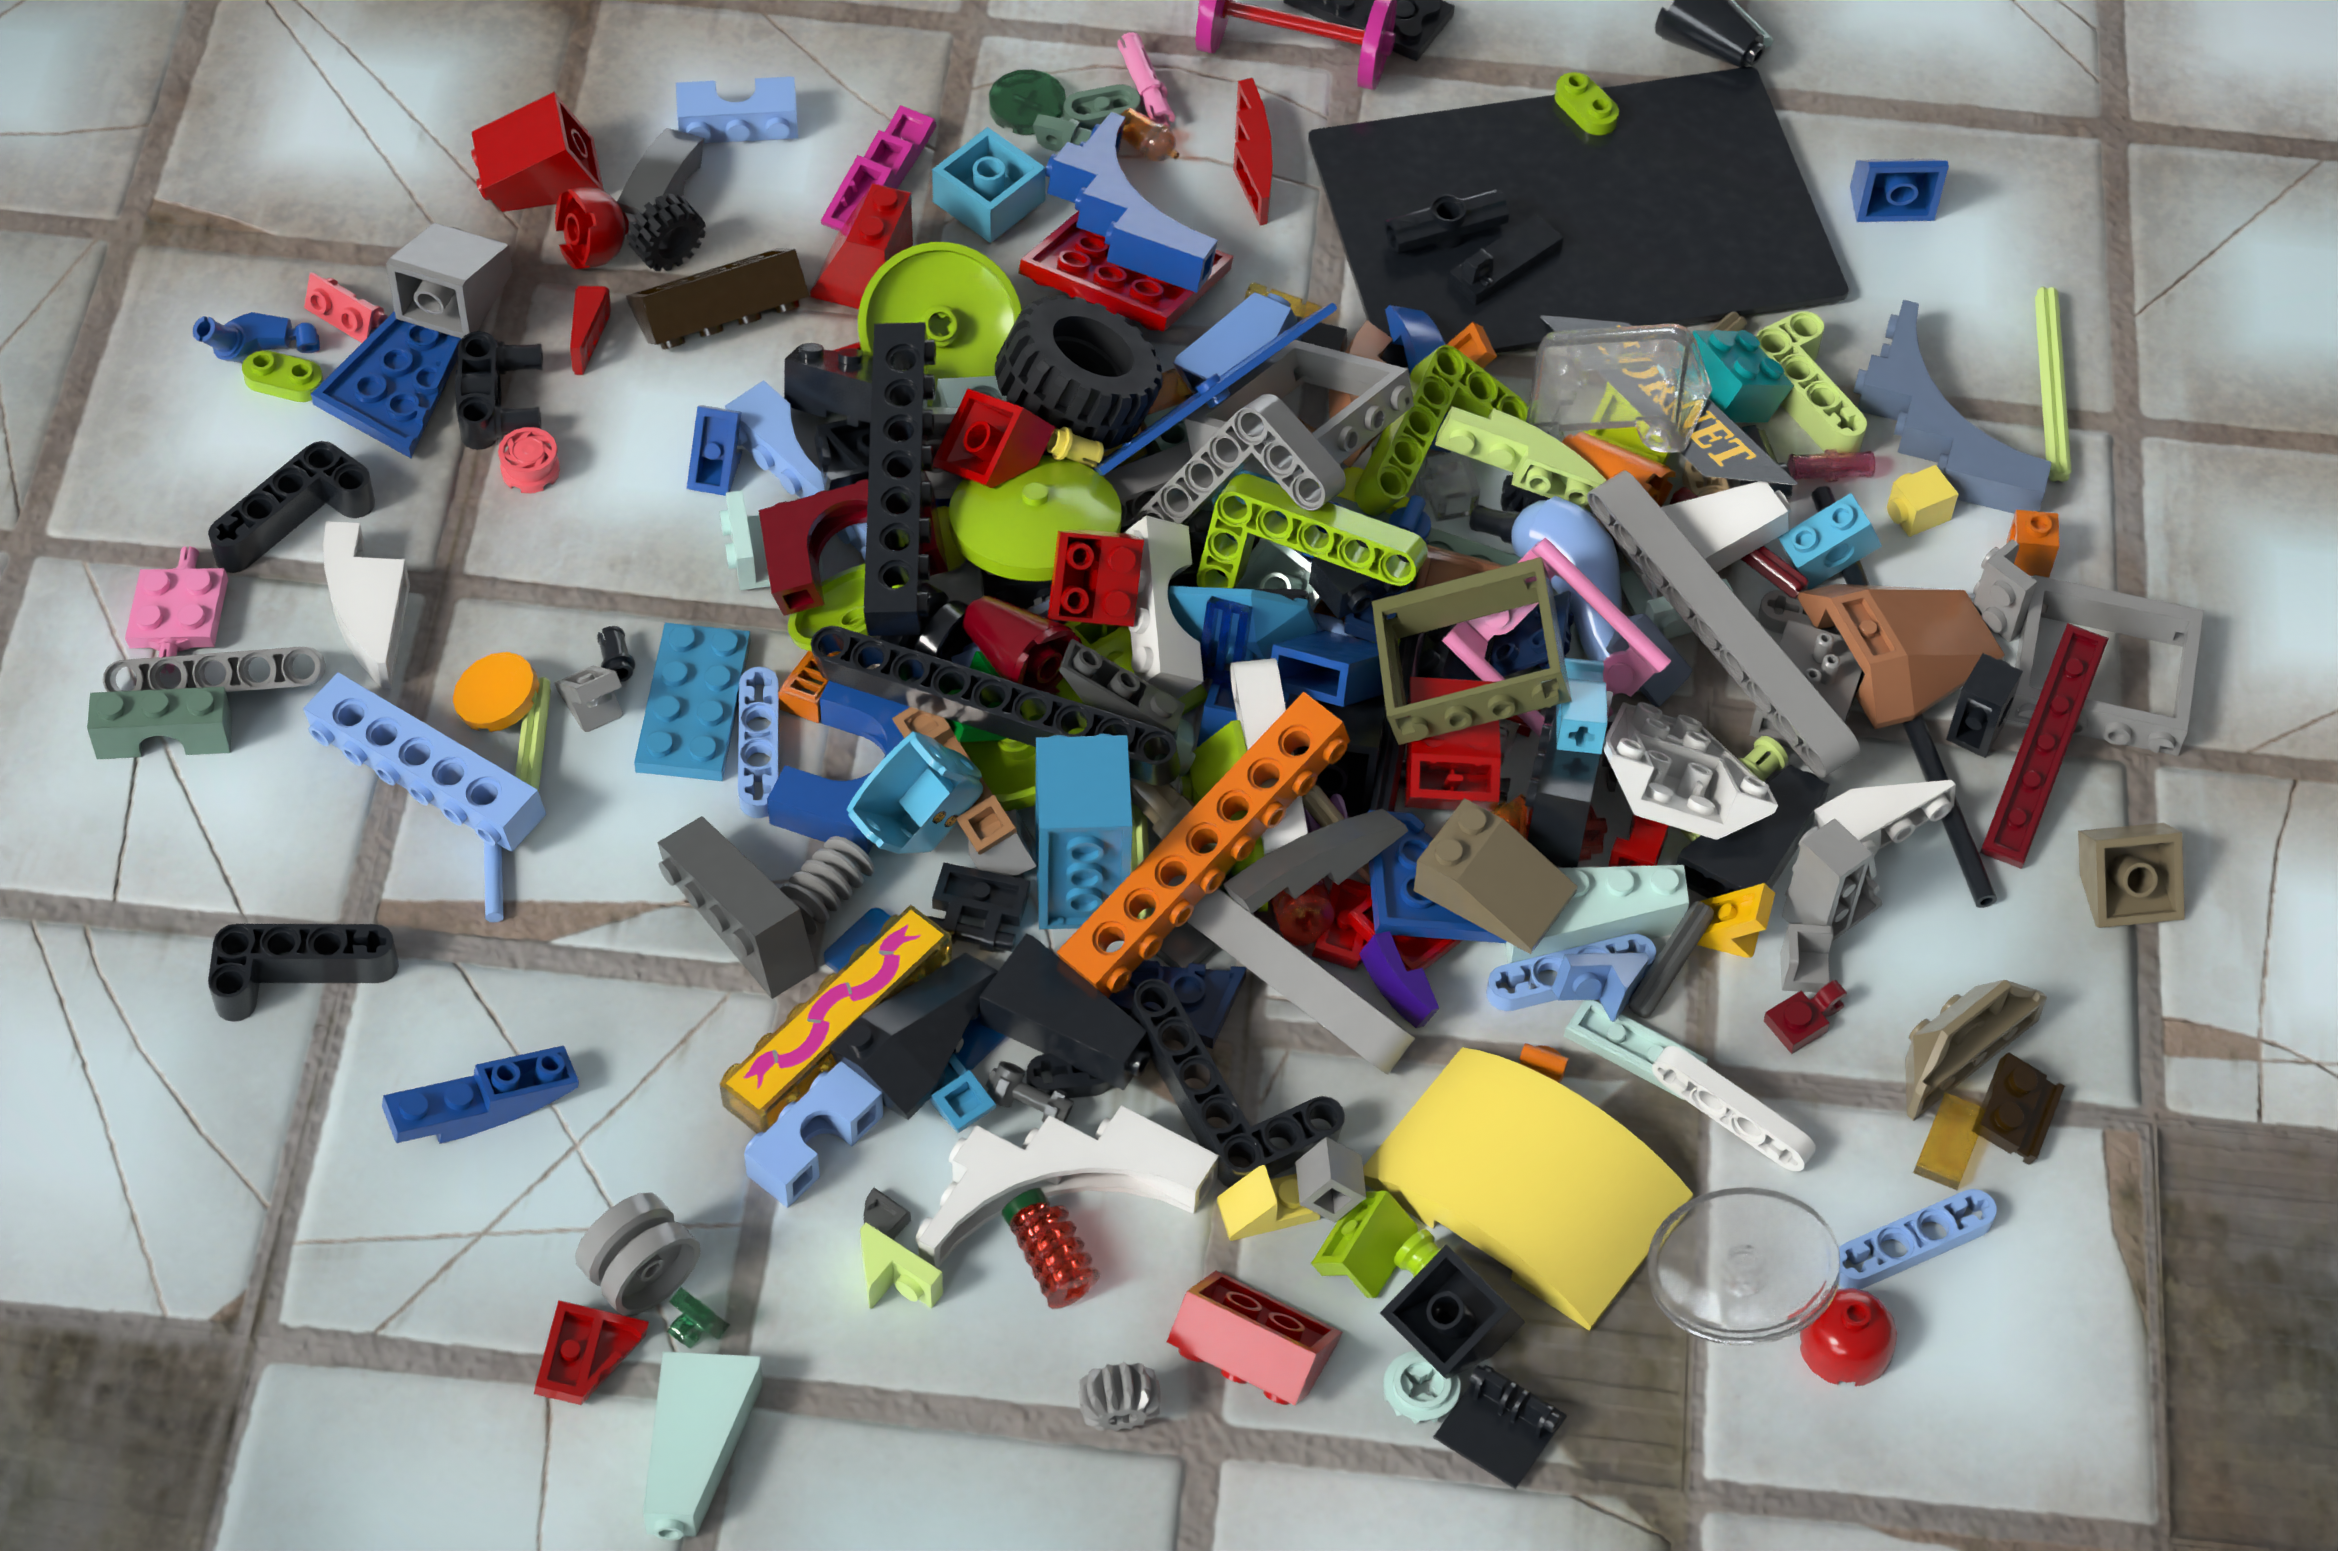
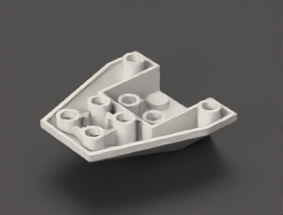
M1643 702L1638 703L1637 706L1622 703L1604 739L1603 750L1634 815L1718 840L1776 812L1778 804L1768 784L1760 780L1702 726L1701 722L1686 715H1678L1677 719L1663 715L1662 711L1657 707Z

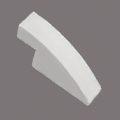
M326 521L323 541L324 569L336 621L346 644L358 663L381 688L391 689L410 589L405 559L364 557L366 549L360 523Z

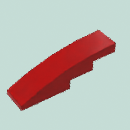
M1252 77L1238 81L1233 170L1261 226L1268 223L1273 170L1272 144L1265 107Z

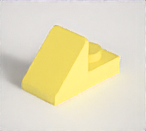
M1265 1165L1257 1167L1217 1196V1204L1230 1241L1320 1220L1321 1216L1300 1205L1297 1173L1270 1180Z

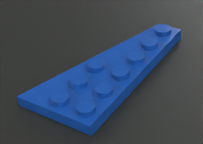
M394 311L311 393L312 403L314 406L381 443L412 458L458 359L459 343L462 338L398 320Z

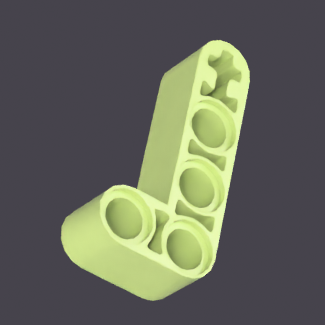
M1809 311L1796 312L1763 328L1756 335L1760 342L1759 347L1769 358L1774 359L1784 368L1783 374L1794 385L1780 405L1828 457L1837 462L1847 463L1853 461L1859 456L1867 428V420L1861 411L1814 362L1818 356L1824 332V322L1821 317Z

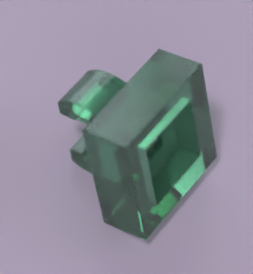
M682 1287L669 1301L683 1314L672 1322L667 1332L689 1349L700 1339L703 1330L719 1340L730 1326L729 1323Z

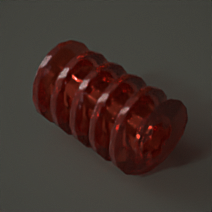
M1324 878L1296 899L1284 890L1270 899L1280 925V931L1284 938L1294 945L1306 946L1314 943L1331 927L1334 921V907L1331 904V898L1328 895Z
M1040 1202L1031 1204L1017 1212L1010 1221V1230L1016 1236L1019 1248L1024 1251V1258L1032 1267V1275L1039 1282L1040 1291L1047 1298L1048 1306L1051 1309H1060L1072 1305L1081 1299L1089 1291L1090 1287L1095 1285L1100 1279V1272L1095 1267H1089L1092 1263L1091 1255L1088 1252H1081L1085 1243L1081 1237L1074 1236L1077 1230L1075 1223L1066 1221L1069 1217L1068 1209L1065 1206L1050 1207L1047 1203Z

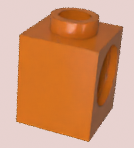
M2016 509L2006 540V544L2012 539L2020 544L2014 565L2029 576L2050 577L2059 549L2058 513Z

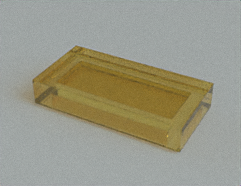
M1945 1092L1913 1173L1958 1190L1979 1137L1978 1134L1972 1131L1981 1106Z

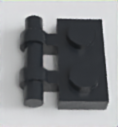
M944 862L932 897V909L946 911L944 919L927 916L926 921L944 934L940 939L942 942L955 944L956 940L978 944L980 945V950L994 952L995 949L1012 952L1016 941V934L1002 932L1000 928L1002 924L1020 927L1031 891V881ZM962 916L986 920L984 927L960 923Z

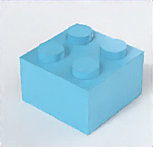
M987 127L932 169L933 203L989 243H992L1045 201L1046 167Z

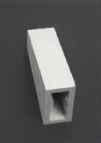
M1758 481L1660 507L1715 572L1720 571L1789 531L1788 514L1791 512L1789 502L1780 490L1774 492L1767 482ZM1613 537L1614 544L1653 599L1662 597L1661 592Z

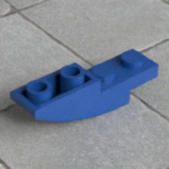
M563 1045L476 1064L473 1076L383 1095L382 1108L396 1143L436 1135L439 1144L483 1132L532 1113L578 1088L579 1080Z

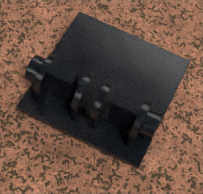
M1478 1365L1470 1376L1469 1382L1471 1385L1433 1438L1516 1490L1567 1415L1558 1410L1556 1406L1532 1394L1530 1390L1519 1386L1517 1382L1511 1381L1498 1373L1491 1366L1484 1365L1482 1367Z

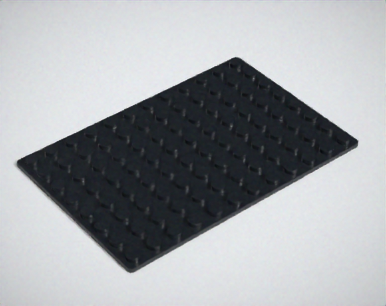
M1749 66L1603 87L1601 89L1619 108L1617 126L1611 133L1606 135H1592L1584 131L1557 104L1555 95L1311 130L1308 134L1312 155L1366 319L1390 337L1391 334L1385 311L1389 305L1424 311L1437 326L1445 345L1468 325L1475 322L1484 328L1496 354L1566 343L1540 317L1541 315L1629 323L1639 332L1723 319L1730 312H1737L1739 316L1841 301L1847 298L1849 288L1763 81L1755 67ZM1494 190H1501L1506 198L1509 211V221L1507 224L1463 235L1460 244L1453 248H1440L1430 244L1401 253H1393L1388 245L1385 220L1430 208L1432 201L1441 195L1449 194L1464 199ZM1535 214L1564 237L1560 250L1477 305L1471 303L1447 282L1450 270L1464 263L1467 258L1478 253L1481 249H1484ZM1391 341L1380 359L1387 364L1403 368L1408 367L1404 346L1393 344Z

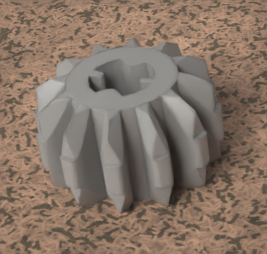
M1124 1361L1119 1365L1107 1364L1105 1368L1092 1369L1088 1375L1079 1380L1080 1411L1084 1416L1085 1424L1095 1427L1097 1430L1113 1429L1115 1432L1125 1428L1132 1430L1136 1425L1148 1424L1151 1419L1160 1414L1161 1394L1159 1381L1156 1380L1155 1371L1144 1367V1364L1135 1363L1128 1365Z

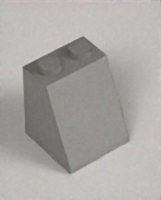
M437 223L430 225L391 256L386 263L396 319L458 338H463L470 332L478 331L513 273L508 244Z

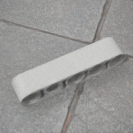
M1276 658L1232 662L1230 665L1237 720L1241 722L1247 751L1286 711ZM1268 779L1262 783L1261 788L1272 787L1279 779ZM1298 796L1286 809L1284 818L1277 826L1272 829L1268 828L1261 835L1264 856L1308 834L1301 796Z

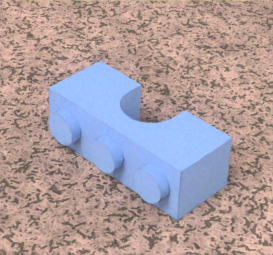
M794 76L755 78L754 94L742 102H728L720 98L716 92L715 81L676 83L679 131L704 138V143L798 138Z
M842 1061L830 1072H822L813 1081L810 1090L798 1102L792 1101L785 1106L775 1124L765 1133H757L749 1141L744 1152L747 1176L788 1208L820 1178L818 1154L806 1145L808 1140L819 1134H833L843 1139L850 1146H853L883 1117L882 1092Z

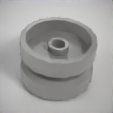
M652 1192L638 1193L623 1199L608 1209L591 1225L578 1245L575 1253L576 1265L591 1282L601 1286L602 1295L617 1312L623 1316L637 1315L658 1305L684 1283L699 1259L700 1243L686 1227L679 1222H674V1214L658 1196Z

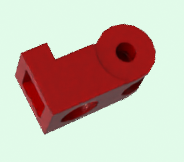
M1633 813L1629 830L1630 838L1625 840L1616 837L1608 867L1657 866L1667 840L1669 825L1639 817Z

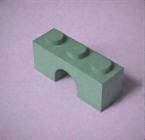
M225 687L90 693L87 730L96 759L141 757L143 740L152 736H167L178 740L183 745L186 755L221 754L231 752L233 717Z

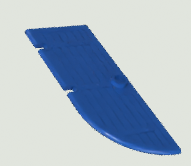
M1331 303L1298 322L1221 376L1215 373L1196 387L1198 393L1188 398L1126 444L1123 443L1122 447L1102 459L1100 463H1097V467L1091 469L1095 470L1100 476L1105 475L1203 404L1207 403L1211 409L1231 395L1227 387L1336 311V304Z

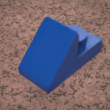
M705 405L697 406L686 489L726 496V492H730L743 451L737 449L742 412Z

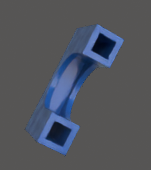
M828 681L820 697L821 724L867 738L883 751L885 757L904 739L892 718L908 709L909 706ZM785 765L767 798L769 824L822 842H826L830 837L834 836L843 837L858 845L869 855L874 843L867 839L850 819L847 807L871 773L854 780L836 781Z

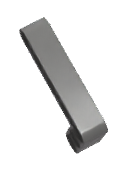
M1263 394L1238 410L1137 513L1135 523L1145 516H1150L1186 525L1254 456L1295 503L1309 511L1317 510L1341 493L1345 487L1346 478L1340 465L1289 407L1276 395Z

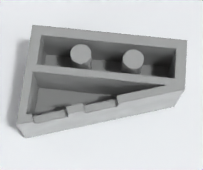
M1835 818L1821 828L1818 826L1811 828L1803 835L1798 844L1800 850L1797 861L1792 867L1793 876L1791 883L1785 892L1787 898L1782 917L1790 924L1832 926L1833 942L1882 906V900L1875 895L1880 889L1879 885L1873 880L1877 875L1874 856L1870 850Z

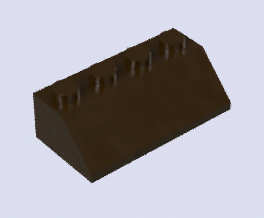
M776 248L626 295V299L648 344H661V348L664 350L686 343L684 336L698 331L700 337L724 331L722 324L736 319L739 325L762 319L761 311L775 307L777 313H782L800 307L798 300L809 297V292L796 249Z

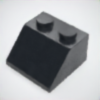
M1447 1244L1380 1312L1446 1380L1492 1357L1525 1323Z

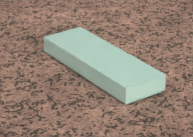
M1584 1000L1565 1028L1564 1037L1682 1100L1685 1099L1657 1080L1652 1071L1653 1063L1667 1046L1680 1047L1704 1064H1707L1708 1061L1707 1058L1623 1014H1620L1617 1020L1612 1022L1602 1004L1597 1000Z

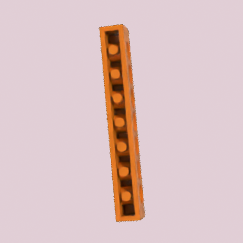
M1303 692L1057 951L1060 959L1107 998L1112 993L1121 991L1128 984L1132 972L1144 959L1152 958L1160 950L1163 939L1174 927H1179L1187 922L1194 911V906L1206 894H1211L1219 888L1225 878V873L1237 861H1242L1250 855L1257 839L1268 828L1272 829L1282 821L1286 814V809L1298 796H1304L1313 788L1317 776L1329 763L1334 764L1343 756L1347 749V744L1350 742L1343 721ZM1298 747H1309L1302 755H1291ZM1272 778L1279 779L1274 786L1261 788L1262 783ZM1248 811L1244 818L1237 821L1230 820L1234 813ZM1217 843V846L1211 852L1199 853L1204 845ZM1186 876V879L1181 884L1168 886L1174 877ZM1155 908L1154 913L1150 917L1137 919L1140 912L1144 909ZM1124 941L1123 946L1119 950L1106 952L1111 943Z

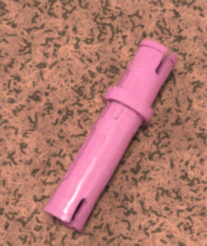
M1134 32L1124 34L1122 36L1124 42L1119 39L1117 46L1124 57L1136 89L1140 94V105H1144L1153 128L1158 130L1168 128L1171 125L1166 114L1172 123L1175 121V115L1167 101L1168 92L1165 84L1159 82L1140 35Z

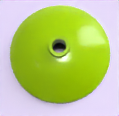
M865 564L841 571L821 582L825 605L790 614L787 625L788 633L793 642L801 649L812 651L811 640L814 634L827 626H839L868 636L864 618ZM895 585L892 588H899L904 585Z

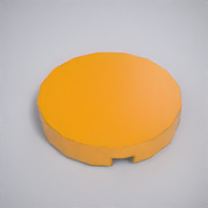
M510 652L494 653L477 660L463 672L455 685L453 703L456 713L471 729L480 731L478 728H488L490 732L501 731L516 724L530 711L534 704L532 698L535 690L538 693L540 684L535 670L521 655Z

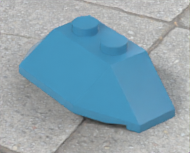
M1168 586L1167 590L1168 602L1174 618L1185 632L1200 642L1202 665L1210 663L1231 664L1232 662L1270 659L1273 644L1312 634L1317 631L1319 624L1307 599L1294 598V600H1291L1281 594L1255 589Z

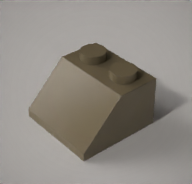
M2166 823L2078 831L2079 872L2096 927L2103 928L2185 919L2183 841L2181 831Z

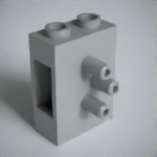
M1788 620L1779 647L1846 724L1863 675L1861 667L1842 636L1818 629L1809 624ZM1756 707L1749 736L1756 738L1768 736L1776 740L1781 746L1793 749L1760 709Z

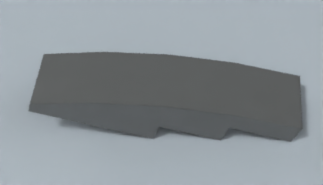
M1384 809L1346 818L1305 834L1265 855L1223 885L1231 898L1250 913H1253L1282 890L1296 899L1325 876L1339 885L1407 833L1408 829L1404 823Z

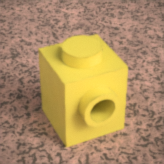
M1936 465L1914 474L1906 473L1893 482L1887 504L1888 513L1892 521L1899 524L1905 533L1911 537L1950 521L1958 498V492Z

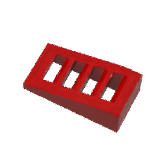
M578 286L575 290L570 342L572 370L575 375L584 374L611 315L608 287Z

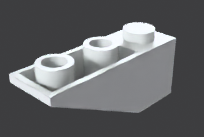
M1952 780L1852 788L1814 810L1813 827L1818 826L1821 828L1835 818L1875 856L1879 849L1891 842L1899 843L1904 841L1915 831V828L1929 820L1935 822L1945 817L1954 807L1956 784Z

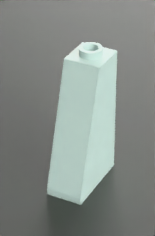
M663 1352L643 1509L647 1534H654L663 1540H678L683 1536H697L762 1388L763 1376L760 1356Z

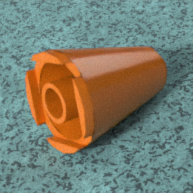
M1579 432L1575 436L1569 434L1562 441L1563 444L1591 464L1606 480L1624 470L1631 473L1660 507H1662L1672 490L1673 484L1667 481L1668 477H1676V473L1664 464L1585 432Z

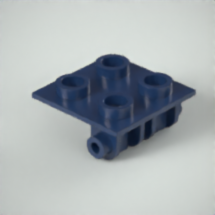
M1570 591L1554 596L1564 658H1567L1565 655L1570 651L1572 638L1570 626L1574 622V615L1569 608ZM1539 604L1511 631L1506 634L1493 636L1495 641L1491 651L1490 664L1503 677L1538 664L1543 670L1550 668Z

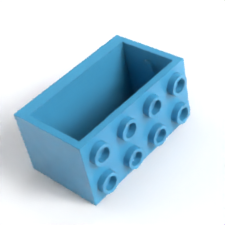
M1099 734L1096 736L1080 737L1054 735L1036 738L1035 843L1039 930L1079 929L1131 874L1133 825L1127 735Z

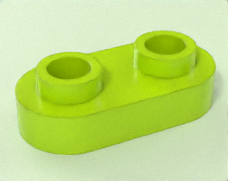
M1578 72L1566 73L1559 77L1556 83L1555 101L1584 131L1592 135H1606L1616 128L1619 115L1617 104L1590 77Z
M272 351L254 352L242 364V372L248 388L255 392L296 402L311 401V393L324 381L322 370L316 363Z

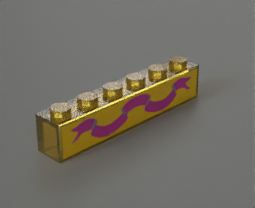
M911 904L900 915L895 914L891 916L883 925L881 932L869 944L860 945L853 952L849 962L837 974L831 973L820 984L818 991L805 1004H797L789 1012L786 1021L773 1034H765L755 1045L754 1051L742 1063H735L728 1068L719 1083L723 1107L755 1133H765L777 1122L785 1106L792 1101L798 1102L810 1090L811 1084L819 1074L824 1071L830 1072L837 1065L829 1047L861 1015L953 959L951 935Z

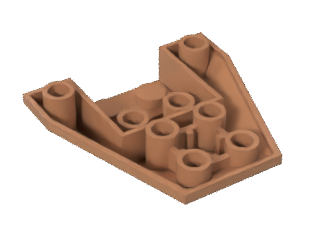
M1833 584L1799 592L1797 597L1814 627L1823 629L1836 625L1864 672L1865 676L1855 697L1874 729L1911 721L1964 686L1982 653L2000 660L2005 655L1965 590Z

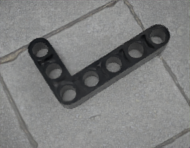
M1152 978L1143 981L1137 986L1133 996L1130 1017L1147 1030V1051L1150 1052V1058L1200 1146L1219 1155L1217 1177L1224 1186L1230 1188L1262 1165H1265L1269 1178L1296 1166L1295 1162L1326 1136L1337 1142L1344 1124L1345 1113L1338 1101L1326 1096L1312 1098L1254 1126H1250L1170 985L1160 979ZM1154 1002L1160 1005L1162 1010L1151 1012L1145 1009L1142 1004ZM1175 1040L1180 1042L1184 1048L1182 1050H1171L1165 1046L1164 1042ZM1191 1078L1199 1079L1206 1087L1203 1089H1193L1185 1081ZM1219 1117L1225 1120L1228 1126L1225 1128H1215L1208 1123L1207 1119ZM1323 1119L1330 1124L1331 1129L1320 1130L1311 1123V1120ZM1275 1137L1283 1138L1289 1142L1291 1147L1286 1149L1277 1148L1270 1142V1139ZM1241 1156L1247 1159L1250 1166L1245 1168L1236 1167L1229 1161V1158Z

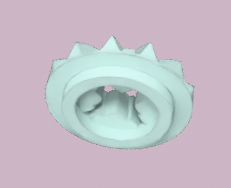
M1417 1350L1409 1351L1395 1358L1386 1369L1383 1379L1385 1401H1388L1394 1408L1396 1416L1402 1414L1411 1418L1414 1424L1421 1420H1432L1436 1423L1441 1416L1453 1410L1460 1395V1379L1458 1374L1446 1380ZM1432 1377L1429 1389L1431 1395L1428 1396L1425 1393H1421L1418 1397L1414 1396L1411 1398L1413 1390L1411 1382L1414 1381L1420 1385Z

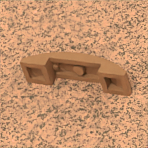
M912 707L892 718L904 738L913 731L932 737L944 747L961 753L971 761L945 718ZM982 777L979 780L983 785L981 796L968 811L956 818L979 855L1017 832L1015 826Z

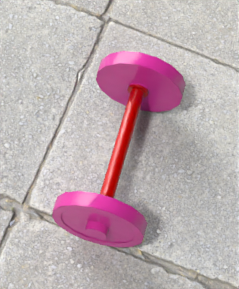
M1199 0L1195 40L1196 49L1215 54L1224 36L1229 16L1362 46L1357 74L1358 87L1376 90L1384 71L1387 57L1391 55L1394 46L1395 33H1393L1397 0H1375L1366 30L1233 0Z

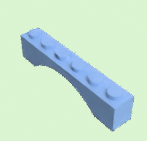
M763 380L725 405V409L742 412L737 446L742 445L753 455L754 460L763 470L769 469L779 478L782 486L788 493L804 498L825 490L821 471L805 455L795 437L791 418V404ZM867 523L854 524L836 533L842 542L853 545L862 554L864 560L866 559Z

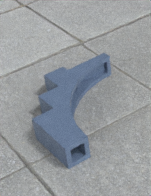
M1903 300L1899 316L1891 314L1885 338L1893 339L1891 345L1883 343L1880 356L1871 355L1868 370L1859 369L1853 393L1861 394L1858 409L1864 413L1897 420L1894 435L1901 436L1897 453L1938 462L1937 467L1958 492L1957 500L2015 514L2016 509L2039 512L2052 462L2019 452L1991 438L1967 421L1943 397L1929 376L1919 351L1916 329L1919 303Z

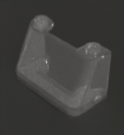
M1679 324L1555 331L1543 337L1536 352L1526 422L1560 442L1565 438L1563 431L1636 427L1640 439L1648 448L1657 452H1683L1688 445L1712 391V386L1694 335L1686 327Z

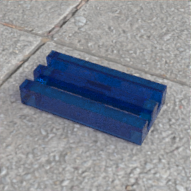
M1211 596L1207 601L1200 647L1204 681L1206 678H1211L1214 684L1221 685L1223 682L1229 683V688H1232L1230 671L1225 670L1233 613L1239 614L1233 662H1242L1246 658L1252 606ZM1221 609L1223 612L1215 667H1212L1211 661L1218 611Z

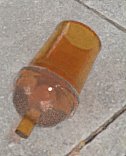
M1128 108L1120 114L1126 117L1122 139L1137 149L1146 160L1159 162L1165 161L1169 157L1173 159L1179 157L1180 153L1175 150L1176 139L1169 126L1154 121L1134 108Z

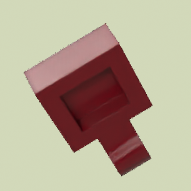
M1833 980L1822 987L1811 1000L1801 990L1766 1011L1764 1022L1789 1052L1793 1054L1828 1032L1829 1022L1826 1018L1844 1008L1845 1004L1840 999L1847 996V992L1837 980Z

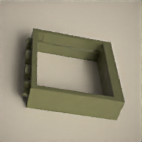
M1542 557L1372 601L1386 714L1398 745L1572 701L1553 588ZM1536 576L1537 581L1526 583L1525 579ZM1539 602L1549 669L1406 705L1398 639ZM1397 613L1398 617L1388 619L1387 615Z

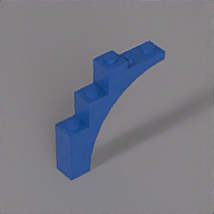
M1111 112L1101 125L1096 124L1087 142L1082 141L1080 145L1067 142L1058 154L1051 155L1045 171V176L1050 178L1047 194L1075 203V210L1079 211L1077 227L1105 237V244L1110 245L1107 262L1196 293L1200 290L1211 275L1218 240L1190 229L1165 215L1145 200L1128 182L1117 159L1125 116Z

